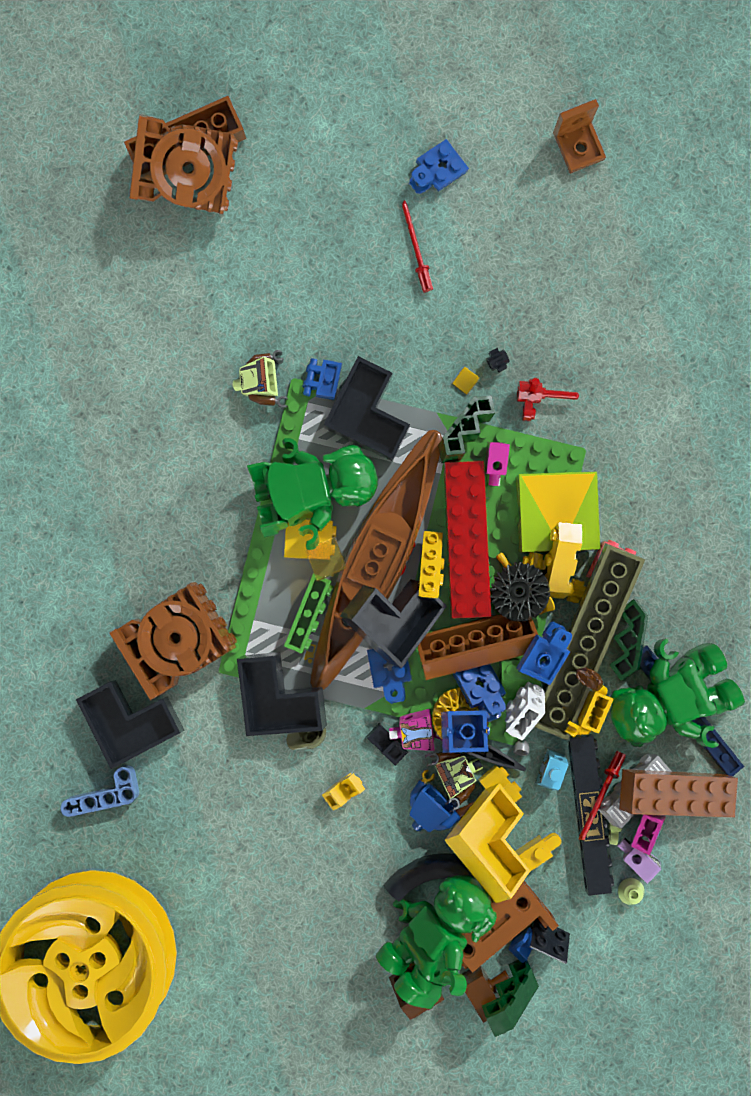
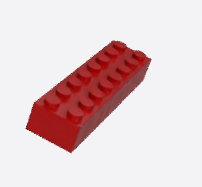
M484 461L445 462L444 481L451 618L491 617Z

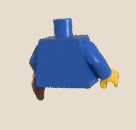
M425 770L422 773L423 779L418 781L410 793V806L412 809L409 814L414 819L412 827L418 832L423 828L427 832H431L434 829L437 831L450 829L465 815L474 802L450 812L453 809V805L451 803L445 805V802L448 800L430 783L426 785L427 782L434 780L435 774H432L431 778L427 779L426 773L429 770Z

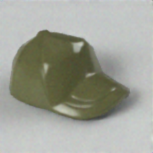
M326 728L322 731L288 733L287 745L291 750L305 747L314 749L325 740Z

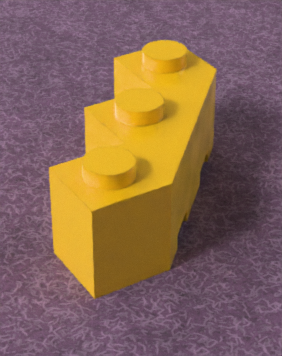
M559 522L551 530L550 539L553 541V548L545 555L544 563L547 566L545 577L549 583L550 597L564 599L570 594L572 586L569 584V579L575 574L578 562L576 552L580 551L582 546V525Z

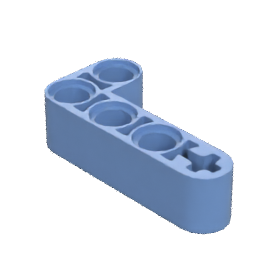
M123 765L115 771L114 781L116 787L69 797L61 804L62 814L71 817L132 803L139 795L134 768L130 765ZM122 770H125V771L128 772V774H129L128 779L122 778V776H121V771H122ZM125 789L132 791V798L126 797ZM107 793L113 796V802H109L106 799ZM88 798L94 800V806H90L87 803ZM80 803V805L74 809L73 807L69 808V804L76 805Z

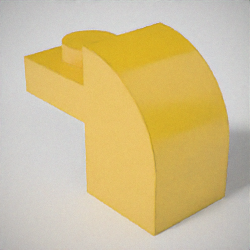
M349 773L332 785L322 796L332 810L342 807L352 797L362 793L365 788L359 777L355 776L354 773Z

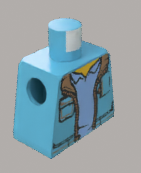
M547 749L535 784L551 790H559L568 767L566 756Z

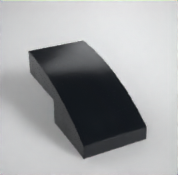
M380 723L366 736L395 766L408 753L407 749H403L402 744L397 739H390L389 732Z

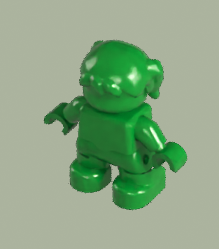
M285 438L282 441L283 446L293 451L290 454L284 453L282 456L283 462H295L297 465L279 462H261L247 465L256 493L254 495L256 502L269 500L270 498L273 504L257 506L262 522L260 529L265 538L277 535L279 530L298 525L307 518L311 519L309 525L300 527L298 531L303 537L306 534L313 535L312 539L306 541V549L313 550L320 542L318 531H322L331 520L333 511L331 497L335 498L336 502L343 507L362 506L368 503L374 496L378 487V477L373 462L363 455L360 447L356 445L341 447L331 454L323 455V461L331 463L328 469L329 474H326L323 463L316 456L305 451H299L298 444L294 439Z
M668 638L659 639L653 649L654 654L659 659H655L650 670L651 682L647 686L648 690H645L642 685H638L635 688L614 690L610 698H613L610 716L617 733L624 740L630 742L633 747H642L644 744L654 741L658 735L662 734L667 725H672L680 736L696 739L697 743L701 746L717 747L719 744L716 741H707L706 739L707 732L713 731L714 726L704 725L700 727V725L692 720L704 716L720 715L725 711L735 710L745 703L742 691L731 679H723L711 687L706 686L704 681L706 677L716 675L727 669V661L723 652L716 644L703 643L687 651L684 655L687 658H680L670 669L668 661L676 658L679 652L670 651L667 655L664 651V646L669 643Z
M469 875L451 876L442 882L439 886L440 891L434 898V906L427 901L414 903L402 899L400 902L397 900L393 902L394 907L403 910V915L399 917V921L409 923V925L401 930L399 937L393 943L386 942L376 953V959L386 971L400 976L394 984L395 991L400 998L412 1006L432 1009L442 996V987L446 985H451L449 988L451 995L461 996L466 991L467 981L462 974L458 973L462 967L463 949L467 945V940L462 933L472 932V941L476 943L480 937L491 930L497 919V914L492 908L491 897L476 878ZM413 961L415 966L412 972H405Z

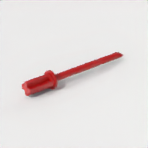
M404 200L402 209L418 263L415 273L418 274L422 291L427 293L433 290L428 271L430 267L423 263L409 209Z
M616 751L608 769L604 770V773L608 776L580 833L579 840L585 839L612 779L619 778V770L626 758L624 753Z

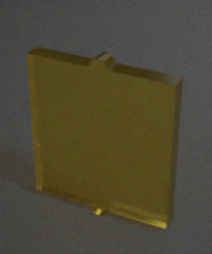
M335 537L323 543L319 542L318 546L313 550H306L317 581L329 576L333 577L335 573L347 568Z

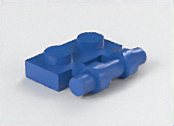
M311 358L306 368L307 377L302 386L304 388L303 395L310 396L311 390L314 389L317 390L316 397L335 401L342 363L323 359L322 366H318V360ZM315 374H320L319 382L314 381Z

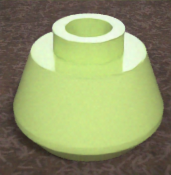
M635 878L623 880L618 887V896L625 904H638L644 897V887Z

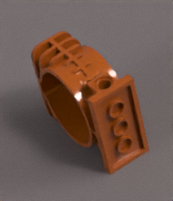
M139 114L130 199L154 202L160 196H163L176 205L195 208L196 210H206L207 212H217L223 215L224 211H228L229 200L226 196L227 191H231L232 180H230L229 175L230 172L234 171L235 160H233L232 155L233 151H237L238 140H236L233 133L198 126L179 125L169 128L163 119ZM162 126H164L167 130L164 133H162ZM180 133H184L182 145L172 149L166 159L167 176L176 186V195H173L172 187L164 177L162 163L167 150L178 143ZM145 136L157 138L150 156L145 155L143 152ZM202 136L205 138L204 148L212 158L214 170L210 183L206 188L197 193V197L193 198L194 190L201 188L207 182L210 175V162L206 154L200 149ZM145 161L150 162L153 181L140 178L142 164ZM186 162L193 164V170L189 173L184 172L182 169L183 164ZM155 188L158 189L156 194H154Z
M189 583L186 587L178 590L175 594L170 595L167 599L150 609L142 620H131L110 632L111 637L150 700L176 686L179 676L193 674L236 648L235 643H237L235 636L226 629L227 624L225 620L216 613L217 607L212 600H208L205 595L207 591L201 583ZM168 607H170L174 613H181V614L187 615V616L190 617V618L195 622V624L197 625V627H198V629H199V633H200V645H199V648H198L197 651H198V653H199L201 659L198 657L197 653L195 652V649L197 648L198 641H199V634H198V630H197L196 626L194 625V623H193L191 620H189V619L186 618V617H183V616H173V614L171 613V611H170V609H169ZM154 623H155V624L157 625V627H156V629H155V631H154L153 640H152V631H153V627H154ZM174 633L180 635L179 643L174 641ZM155 647L160 653V655H162L164 658H167L169 660H178L182 668H179L177 663H170L163 660L156 652Z

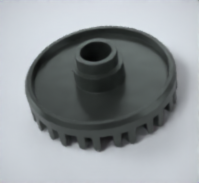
M519 562V564L514 563L515 565L513 566L507 565V568H502L503 571L501 573L497 572L498 577H494V584L491 583L492 588L490 591L492 596L490 598L495 609L509 620L517 622L531 620L538 616L547 606L550 597L548 580L539 569L529 563L523 564Z

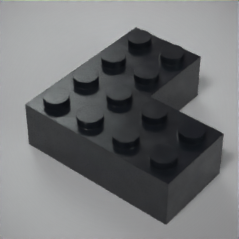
M358 356L324 423V428L393 462L410 428V424L377 408L392 379L393 373Z
M410 579L392 604L376 588L363 585L340 617L384 660L391 665L402 668L447 606L439 598L420 597V581Z
M280 652L243 655L237 659L246 736L322 731L327 726L323 687L285 690Z
M116 680L110 681L76 699L110 769L185 731L168 696L133 713Z

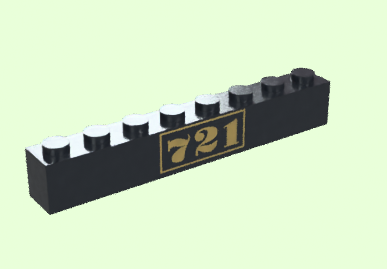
M591 734L570 736L568 740L579 836L603 786L601 777H598L600 761L599 758H596L595 750H598L597 739ZM599 810L585 839L579 840L584 885L588 896L612 893L611 887H614L613 875H610L609 867H612L610 855H607V848L610 846L609 838L607 835L605 836L604 829L607 828V820Z

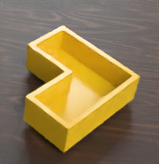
M499 783L484 789L445 839V842L495 903L511 899L530 872L529 868L505 840L524 813Z

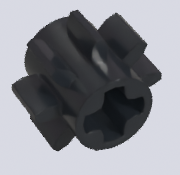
M498 348L489 351V357L486 358L490 369L492 371L497 369L498 373L507 369L506 364L510 360L505 350L499 351Z

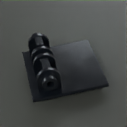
M536 918L533 922V927H530L532 929L530 947L567 964L570 933L558 927L554 931L549 926L545 928L539 919Z

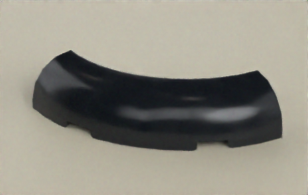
M440 853L413 860L411 863L398 869L383 886L393 898L400 902L407 893L425 882L449 878L455 875L474 876L456 854Z

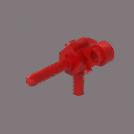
M538 378L519 381L517 402H524L522 421L535 420L536 408H533V403H540L541 399H545V397L577 400L579 394L577 392L546 390Z

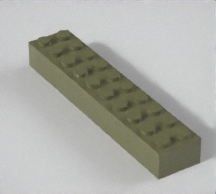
M604 544L568 629V632L572 634L571 642L567 647L570 653L551 685L545 684L543 688L545 691V714L534 727L569 740L570 734L564 730L568 728L569 721L576 724L590 691L588 687L578 680L576 670L586 667L598 672L643 567L644 558L610 544Z

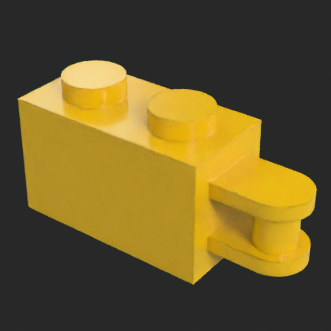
M550 833L543 839L538 835L515 852L529 870L532 871L553 857L551 851L560 846L561 838L556 833Z

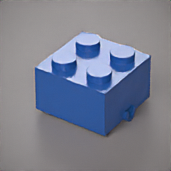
M486 711L441 712L443 753L488 752L490 729L487 727Z

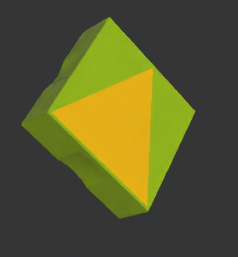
M597 472L519 474L516 477L517 504L520 512L518 525L519 553L550 551L553 548L550 533L559 522L582 525V546L580 551L600 550Z

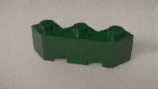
M492 395L473 397L438 444L441 463L459 462L465 455L464 443L475 442L480 435L479 423L490 422L495 414Z
M635 599L626 604L622 614L629 627L614 637L625 654L609 664L620 681L626 680L639 671L648 615Z
M516 960L508 964L513 977L495 984L500 997L482 1005L486 1020L494 1037L514 1029L539 987L528 960L523 963Z

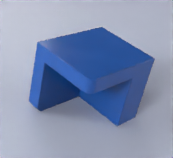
M530 927L516 935L508 948L521 963L527 961L533 949L530 947L532 935Z

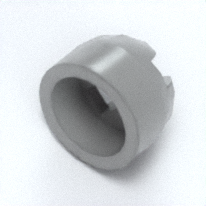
M518 740L514 745L513 752L520 756H527L530 749L527 741L521 743V740Z

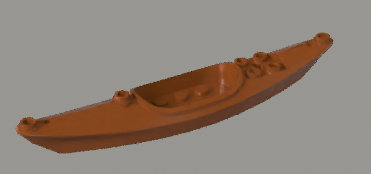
M437 430L428 431L413 447L376 500L353 541L338 576L320 633L311 672L310 684L312 688L323 687V690H325L340 673L363 640L349 625L345 626L344 621L340 617L363 585L374 587L388 600L400 578L419 532L440 457L438 444L442 439L440 432Z

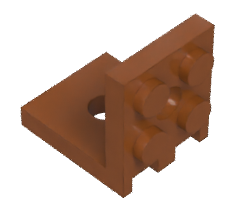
M596 99L560 113L555 125L553 135L570 174L601 162L606 158L592 124L599 107ZM582 144L585 146L586 151L579 152L576 146Z

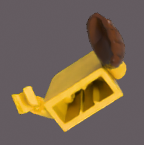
M586 667L578 668L576 670L578 680L584 686L592 689V691H589L577 719L579 725L569 721V726L564 731L573 737L576 735H587L591 731L599 734L613 698L606 696L608 690L603 685V680L597 672Z

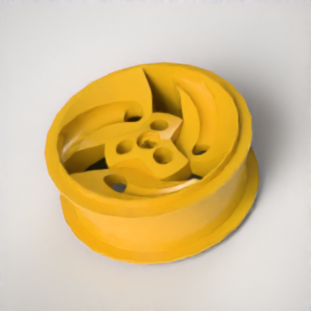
M90 870L71 873L51 882L19 908L0 932V1018L15 1039L38 1055L56 1062L73 1064L104 1060L123 1051L137 1040L154 1019L159 1005L168 993L175 974L177 950L174 930L163 907L152 893L136 881L114 872ZM120 914L129 920L134 927L131 944L124 957L118 943L108 934L119 919ZM89 916L100 923V930L94 931L88 927L87 919ZM56 939L47 950L44 960L24 959L26 942ZM97 952L103 953L106 959L100 960L97 957ZM62 953L67 954L70 961L63 959ZM34 974H45L48 977V985L44 987L38 986L34 982ZM80 985H84L88 990H82ZM120 991L124 997L123 1002L119 1005L111 1004L107 998L109 992ZM97 1005L102 1024H85L76 1009H87Z

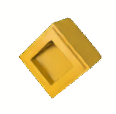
M464 366L452 384L468 395L478 382L479 377Z

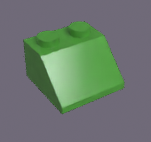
M522 658L499 661L500 682L506 691L502 698H515L520 687H524L527 682L541 687L540 680L518 671L517 666Z

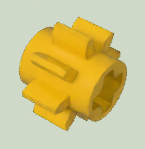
M529 552L528 556L523 557V564L529 563L539 570L546 569L542 554Z
M572 579V582H569L572 587L570 594L567 595V601L579 603L586 587L583 586L584 581Z

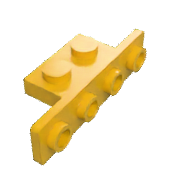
M424 531L419 583L420 597L438 598L439 586L443 585L444 574H440V570L444 569L445 559L441 558L443 533Z

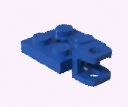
M445 139L416 159L419 167L412 172L409 184L417 194L425 192L432 185L439 192L468 172L469 168L448 140ZM439 163H446V168L439 167Z
M556 622L548 624L542 634L543 637L535 635L517 666L518 671L551 685L568 657L570 651L567 647L572 639V634ZM545 656L547 660L545 662L542 661L540 664V659Z
M374 649L367 650L373 687H383L384 696L391 704L404 701L406 698L404 683L412 681L409 661L407 660L402 668L392 666V670L389 671L388 668H384V664H387L386 660ZM394 691L398 692L396 697L392 696Z
M491 664L453 674L470 708L478 706L479 711H486L487 722L500 718L501 712H504L506 709L505 702L502 699L506 691ZM477 680L483 682V687L475 684Z

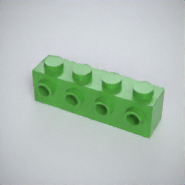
M316 574L312 575L284 647L299 653L309 650L312 642L309 639L311 632H316L319 622L316 621L318 615H323L327 605L324 603L326 595L330 597L334 588L331 585V580Z

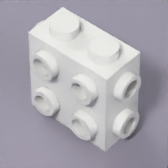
M527 682L524 687H520L515 699L508 702L505 709L507 711L505 718L506 732L523 741L545 714V691L540 686Z

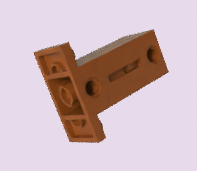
M525 881L522 882L511 899L495 903L491 898L492 908L497 914V919L491 930L480 937L478 942L472 941V932L462 933L467 940V945L463 949L462 966L465 969L469 968L473 973L536 918L539 919L545 928L549 926L552 931L559 926L553 914Z

